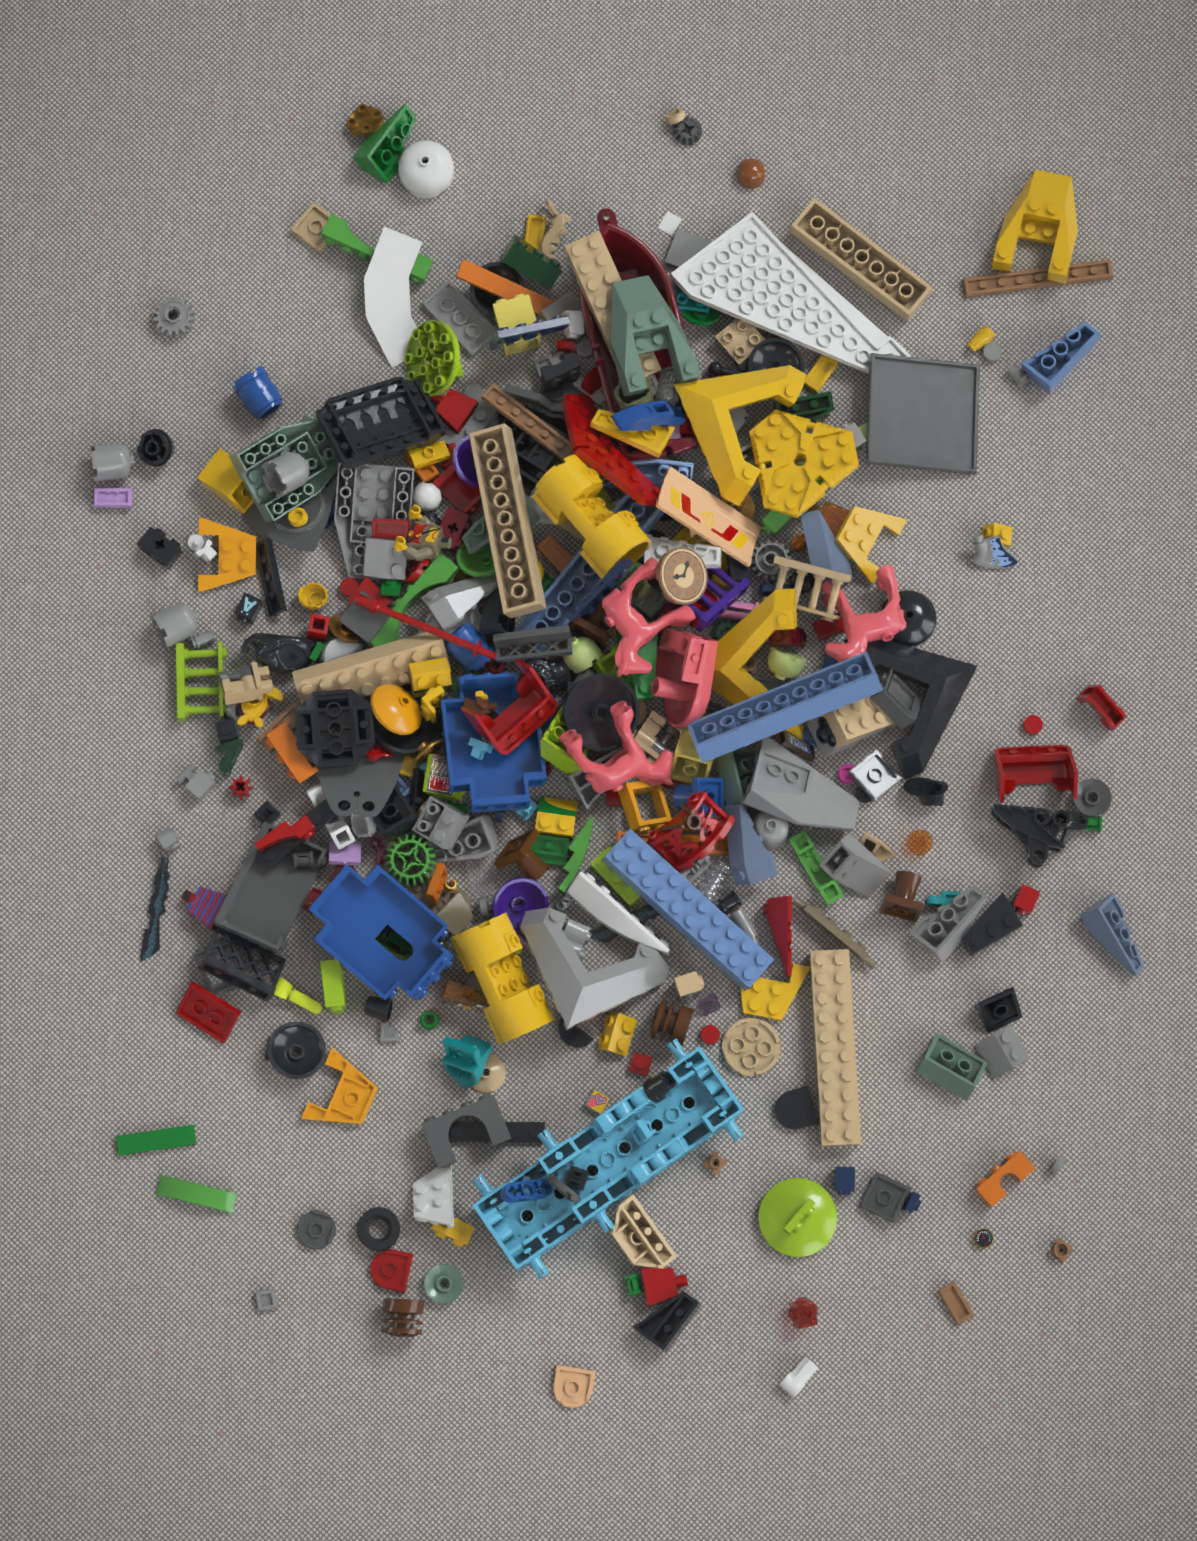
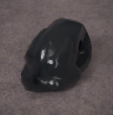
M255 633L244 640L241 646V653H249L250 646L254 645L256 659L262 667L268 666L270 672L290 674L305 667L309 661L312 649L315 648L317 643L312 639Z

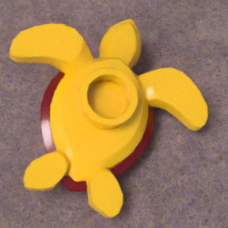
M273 687V692L263 694V700L255 699L239 703L238 706L242 716L238 719V726H244L248 723L250 725L255 724L257 728L262 729L264 726L262 718L267 714L270 707L269 699L282 702L284 699L283 694Z

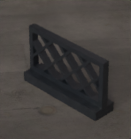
M216 926L198 968L268 1002L274 995L275 987L286 959ZM218 933L224 935L227 942L220 944L217 938ZM234 944H242L244 951L237 953ZM229 945L233 954L225 956L222 947ZM218 949L221 958L216 959L210 956L211 950ZM256 951L260 953L262 959L254 961L251 952ZM247 954L250 963L242 964L239 956ZM235 957L238 966H230L227 959ZM274 960L280 964L278 968L272 970L268 961ZM264 962L267 971L260 973L256 964ZM252 966L256 975H248L245 968ZM262 976H270L272 980L271 986L264 983Z

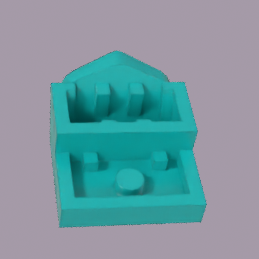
M465 1035L461 1041L446 1036L442 1041L446 1056L442 1060L446 1073L451 1074L453 1080L461 1088L478 1085L492 1051L491 1043L470 1035Z

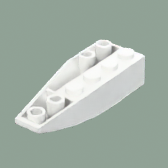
M582 871L578 874L567 891V895H570L573 901L614 933L635 944H644L668 956L670 953L668 943L661 938L658 940L654 936L655 933L648 926L644 927L634 914H630L620 902L615 901L611 897L610 891L603 885L599 887L592 875L588 872L584 874Z

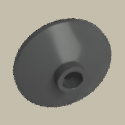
M1092 778L1083 780L1078 784L1077 799H1073V802L1081 813L1087 816H1099L1109 808L1112 796L1110 789L1104 782ZM1088 797H1094V802H1090Z

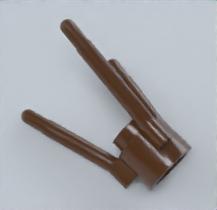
M680 804V808L688 813L683 817L682 823L663 826L659 830L686 828L689 829V833L701 829V818L695 814V810Z

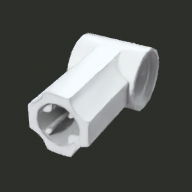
M805 1356L779 1385L794 1398L806 1385L805 1382L818 1367Z

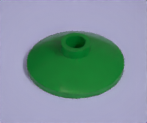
M709 307V313L683 310L682 314L688 322L705 326L715 323L719 319L720 311Z

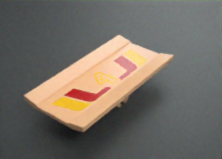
M670 466L665 474L656 501V507L689 528L691 538H694V535L701 536L697 539V542H710L749 568L761 526Z

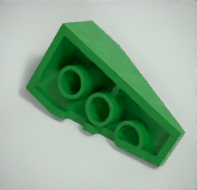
M403 104L360 146L353 156L363 171L383 183H388L398 170V160L405 150L403 146L406 138H409L416 120V116L407 104Z

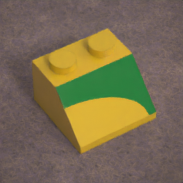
M446 657L408 663L412 696L414 698L425 696V693L430 688H436L439 685L444 689L445 693L451 691V673Z
M540 796L535 825L537 831L540 834L573 839L578 801Z

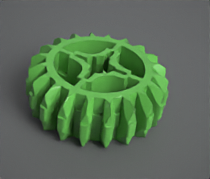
M407 834L404 836L405 841L398 837L399 844L392 841L391 845L394 849L387 848V852L391 853V855L384 856L385 859L390 860L384 863L385 867H391L387 870V873L391 874L394 872L392 877L394 879L399 877L398 882L400 884L405 880V886H409V881H412L413 886H416V880L418 879L423 884L422 877L424 876L426 879H429L430 876L427 872L434 873V869L430 866H436L437 864L431 860L436 858V854H430L434 851V848H427L430 844L429 841H425L422 844V836L419 837L418 841H416L415 834L412 835V840H409ZM406 846H414L408 853L399 852V850ZM419 849H422L426 854V864L417 858ZM414 855L413 858H414V861H416V862H414V863L411 862V863L408 864V866H407V863H408V862H407V860H405V858H409V859H410L411 856ZM395 857L404 862L402 872L395 867ZM412 868L422 869L417 874L407 875Z

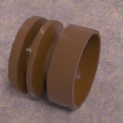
M662 999L660 1005L656 1008L652 1020L650 1038L655 1039L659 1031L662 1032L660 1041H663L668 1034L670 1035L671 1043L677 1038L680 1045L683 1046L694 1009L682 1005L678 1013L674 1012L675 1003L671 1002L670 1008L667 1010L665 1009L667 1000Z
M383 1298L382 1311L391 1314V1318L382 1319V1323H390V1328L381 1327V1333L396 1337L422 1335V1330L414 1329V1325H423V1322L415 1320L414 1317L415 1315L424 1314V1301Z

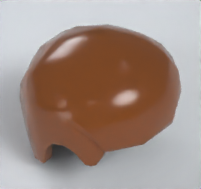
M757 159L743 160L737 168L738 182L743 187L749 189L759 187L765 179L764 165Z

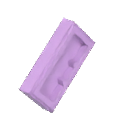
M94 488V508H132L133 489Z

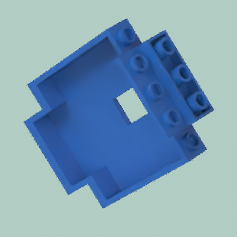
M506 671L500 674L484 673L475 676L473 674L460 676L457 679L456 685L458 699L447 697L441 700L440 703L449 793L469 791L471 813L528 809L530 805L529 787L545 786L546 784L545 759L541 757L540 740L542 739L541 726L512 752L506 755L499 753L493 748L491 753L485 752L483 759L479 760L471 756L473 747L468 745L470 737L482 741V736L474 729L469 720L465 718L461 710L464 706V698L475 700V692L483 691L484 694L488 695L490 703L497 702V710L491 711L498 716L520 697L516 690L518 682L517 673Z
M346 864L308 908L325 923L324 927L313 939L384 1000L387 998L392 999L398 991L396 989L397 986L402 988L414 1000L422 999L429 991L426 988L431 983L435 984L440 979L441 975L439 973L443 968L447 970L454 962L452 959L454 955L437 941L438 938L442 940L449 932L447 929L449 925L378 864L365 879ZM387 924L412 945L413 953L409 959L399 960L375 940Z

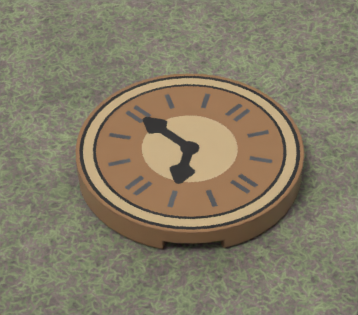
M677 547L664 553L658 562L656 579L659 581L662 594L671 603L677 605L692 604L701 598L706 589L708 576L705 563L700 555L690 548Z

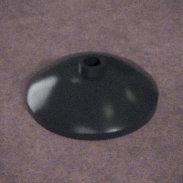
M491 262L482 266V268L524 287L520 274L509 265L501 262ZM470 284V297L474 306L482 314L495 318L493 304L501 298Z
M770 338L760 342L752 350L748 359V372L788 365L804 372V360L799 349L790 341L781 338Z
M911 590L899 591L900 609L904 610V619L907 624L906 628L894 635V638L890 641L909 647L919 645L925 642L935 629L937 621L935 608L932 602L919 592ZM888 599L884 602L881 611L886 606ZM906 613H911L913 617L907 618Z
M289 1022L274 1031L268 1042L267 1054L272 1067L282 1076L290 1079H305L315 1074L321 1068L326 1056V1045L320 1032L313 1026L304 1022ZM297 1051L299 1055L295 1057L292 1055V1052Z

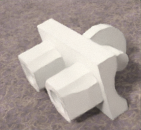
M198 534L191 535L188 538V547L194 550L192 555L195 558L202 557L208 562L217 554L210 547L212 542L209 539L204 540Z

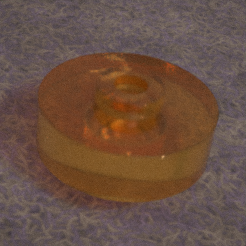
M925 830L913 831L907 840L910 852L918 856L927 854L933 845L931 835Z

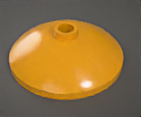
M383 684L373 691L371 695L372 711L377 720L386 729L399 735H409L420 727L422 721L420 707L407 690L397 685Z

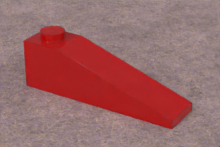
M792 896L768 898L767 904H763V915H767V923L786 978H790L792 976V949L790 948L792 942V932L790 929L792 922Z

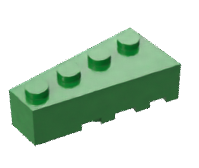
M615 629V630H616L617 641H618V646H619V643H620V641L622 640V637H621V635L619 634V632L617 631V629ZM658 633L650 642L637 651L638 656L651 663V672L649 674L624 675L625 682L635 692L638 702H647L655 697L651 694V684L656 677Z

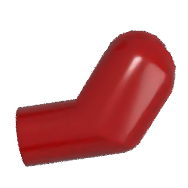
M451 443L447 447L451 459L445 460L441 464L444 470L453 463L452 455L456 446L455 443Z

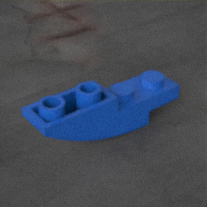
M654 401L635 405L621 410L611 417L620 431H650L653 425H683L686 421L679 407L669 406L667 401Z

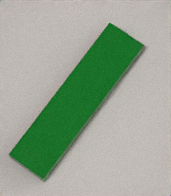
M195 1125L116 1136L119 1156L197 1145Z

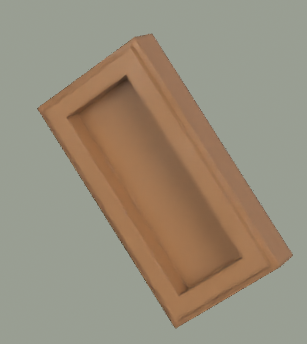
M955 1281L937 1291L957 1325L975 1315Z

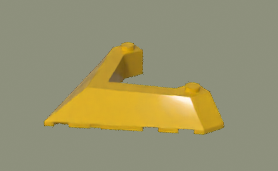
M791 365L674 384L687 418H689L692 424L691 427L703 455L705 454L709 463L708 466L713 478L718 484L721 496L737 506L744 500L761 470L744 461L729 411L769 399H774L788 408L795 404L803 388L806 374Z
M795 588L776 589L718 641L711 688L733 705L768 691L743 666L776 630L795 629L797 627ZM803 723L786 729L787 732L803 740ZM779 733L774 734L780 739Z

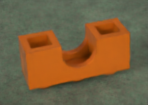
M1012 1151L1005 1158L1007 1161L1002 1166L1000 1164L996 1165L990 1171L992 1175L988 1179L983 1177L976 1183L978 1187L974 1191L989 1208L993 1207L1006 1195L1000 1185L1001 1178L1004 1175H1012L1018 1182H1021L1036 1169L1021 1151L1017 1153Z

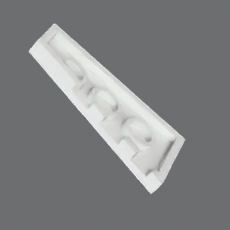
M646 534L651 540V545L644 553V563L651 557L659 562L662 555L669 550L677 547H687L700 555L706 568H721L720 547L698 543L696 545L688 544L687 541L679 540L677 542L666 537L656 538Z

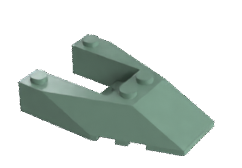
M649 275L612 283L609 344L624 397L641 394L647 389L639 355L668 349L677 384L696 381L701 376L696 356L680 323Z

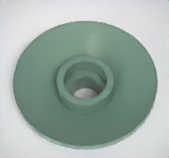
M439 1264L431 1268L427 1273L424 1287L427 1295L433 1301L447 1304L455 1301L461 1295L464 1280L456 1267L449 1264ZM443 1280H446L448 1282V1286L446 1288L441 1287V1282Z

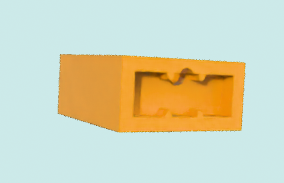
M643 781L625 783L624 787L618 791L629 828L634 832L639 831V834H643L651 829H657L672 820L661 785L653 786ZM650 792L658 818L642 821L634 795Z

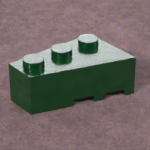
M516 234L513 235L503 252L502 262L551 290L562 272V266L558 260L549 258L541 250L533 247Z
M831 391L798 397L795 404L789 408L778 401L774 403V409L810 419L813 423L835 410Z

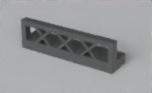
M569 625L493 634L497 663L513 662L516 659L530 660L573 654L572 634ZM560 642H568V649L560 650L556 646ZM542 644L549 646L545 652H540L537 648ZM525 646L531 649L527 654L518 652ZM500 649L512 651L508 656L500 657Z

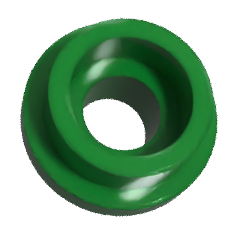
M425 1011L420 1016V1024L426 1030H433L439 1024V1017L434 1011ZM428 1017L433 1018L431 1024L426 1023Z

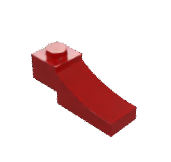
M305 815L291 826L286 821L282 822L254 844L262 852L274 844L289 839L299 838L300 841L304 839L307 841L315 835L314 831H316V828Z

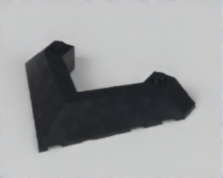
M881 639L869 642L866 647L874 669L877 668L886 672L892 669V673L897 677L926 688L916 721L913 722L908 736L890 744L906 780L923 773L978 666L892 641L885 642Z

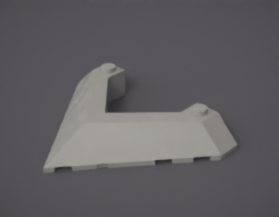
M549 907L525 912L520 930L522 934H525L528 948L532 956H535L539 972L549 993L553 997L558 1013L562 1015L566 1030L572 1028L577 1023H583L596 1017L599 1013H604L626 1003L635 996L643 995L656 986L660 987L665 984L670 967L658 950L639 943L631 959L587 972L562 930L567 914Z

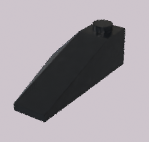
M396 784L384 808L377 816L373 817V821L383 837L405 835L413 829L418 820ZM370 802L371 808L373 810L375 808V805L373 802Z

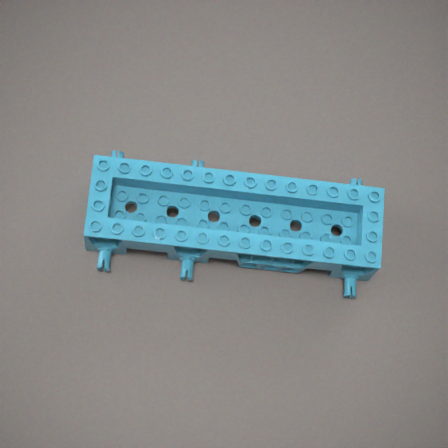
M677 1038L667 1045L677 1059L676 1063L667 1070L673 1076L675 1086L661 1102L651 1101L644 1093L643 1086H641L595 1118L587 1128L574 1137H569L564 1142L557 1143L548 1129L543 1131L547 1139L542 1132L537 1135L547 1149L545 1155L508 1183L542 1178L547 1179L550 1174H553L565 1183L571 1165L587 1170L590 1165H594L598 1168V1173L595 1176L588 1177L584 1191L569 1187L581 1198L579 1203L574 1204L566 1197L557 1199L554 1195L555 1186H552V1193L544 1199L507 1203L502 1199L500 1191L508 1183H503L495 1189L491 1188L483 1174L478 1176L482 1184L479 1183L477 1178L472 1181L482 1194L481 1199L472 1206L517 1272L530 1265L539 1277V1280L542 1279L544 1276L540 1269H542L545 1275L550 1273L540 1259L545 1253L594 1219H596L605 1234L609 1232L605 1223L612 1230L615 1225H613L605 1213L608 1209L722 1129H726L734 1143L739 1138L741 1139L745 1136L735 1123V1120L742 1116L744 1108L701 1047H698L693 1052L686 1053ZM686 1098L694 1100L695 1105L693 1108L689 1109L684 1106L683 1102ZM643 1119L644 1122H651L647 1127L652 1131V1122L655 1120L661 1121L663 1124L662 1129L656 1131L646 1144L639 1147L629 1131L630 1128L637 1121ZM621 1143H628L630 1145L628 1153L623 1154L619 1151ZM523 1187V1191L530 1195V1190L527 1187ZM526 1210L533 1213V1219L529 1222L522 1219V1213Z

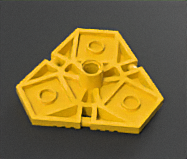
M775 409L749 431L755 464L761 470L758 479L763 505L768 510L798 518L826 495V489L830 488L832 490L859 467L853 433L849 430L836 428L818 421L813 423L810 419ZM808 429L813 430L812 434L807 433ZM800 461L805 462L802 466L796 465ZM822 479L823 483L819 485L817 481Z

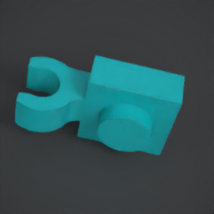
M941 891V896H928L927 906L943 905L944 907L952 902L961 892Z

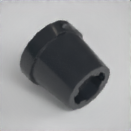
M796 571L789 576L790 585L793 588L798 574ZM808 572L807 576L805 575L800 594L808 593L813 588L814 576L812 573Z
M368 996L364 1014L379 1019L382 1023L388 1022L393 1009V998L384 1000L382 997Z
M662 1071L644 1082V1093L651 1101L659 1103L674 1088L675 1080L670 1073Z

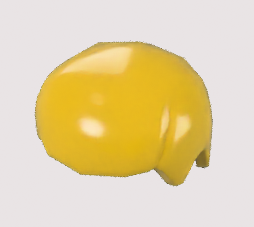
M309 582L305 587L299 588L298 599L300 604L307 610L316 611L326 605L328 593L321 584Z

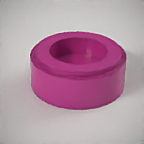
M845 764L839 768L837 775L840 782L844 784L854 782V779L848 774L854 766Z

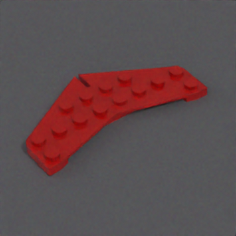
M566 394L561 403L571 449L576 451L574 454L643 506H656L661 488L655 486L614 446L609 435L590 427L591 421L597 413L593 399L587 394Z

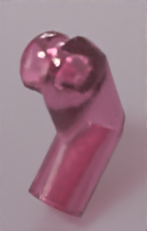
M377 837L370 838L368 846L376 852L375 864L384 865V856L387 852L386 846L381 839Z

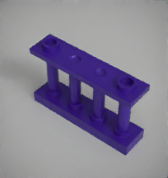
M706 568L707 572L711 570L731 589L729 592H724L708 578L707 587L720 597L719 601L713 602L703 593L699 600L708 607L707 612H702L693 604H687L697 617L698 623L695 629L701 633L746 593L751 583L746 577L741 582H735L720 568ZM667 600V602H666V604H667L668 606H670V605L672 604V603H671L670 601H668V600Z

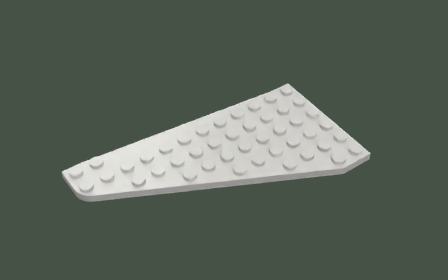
M753 212L670 274V278L690 299L869 374V355L871 353L911 357L891 336L888 337L777 239Z

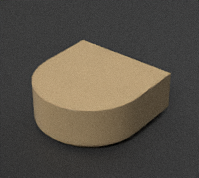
M677 107L665 115L664 119L666 123L673 125L682 121L686 115L683 109Z

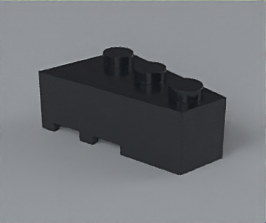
M498 587L485 598L478 629L493 645V634L514 632L515 617L509 618L503 614Z
M1004 892L961 939L970 957L1023 926Z
M682 1291L657 1311L652 1312L647 1318L632 1327L663 1352L667 1353L700 1309L701 1304L685 1291Z

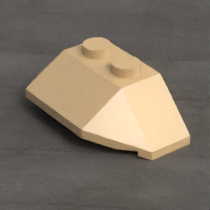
M634 1194L628 1196L617 1206L613 1222L615 1227L611 1230V1235L632 1265L663 1269L677 1257Z

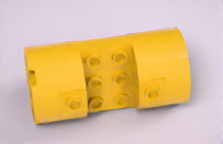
M574 454L564 458L563 461L565 463H561L557 467L554 465L542 476L535 486L537 490L534 491L535 494L532 498L555 525L565 524L570 520L586 539L580 554L601 579L619 561L629 558L634 564L648 550L651 540L638 526L639 524L635 520V516L627 510L616 514L609 511L605 506V501L598 497L603 487V481L599 478V474L594 469L589 468L578 456Z
M503 913L451 937L466 973L474 970L489 1003V1006L483 1008V1011L498 1044L522 1036L555 1019L539 983L533 986L530 984L529 976L526 974L521 959L516 953L517 950L522 949V945L507 913Z

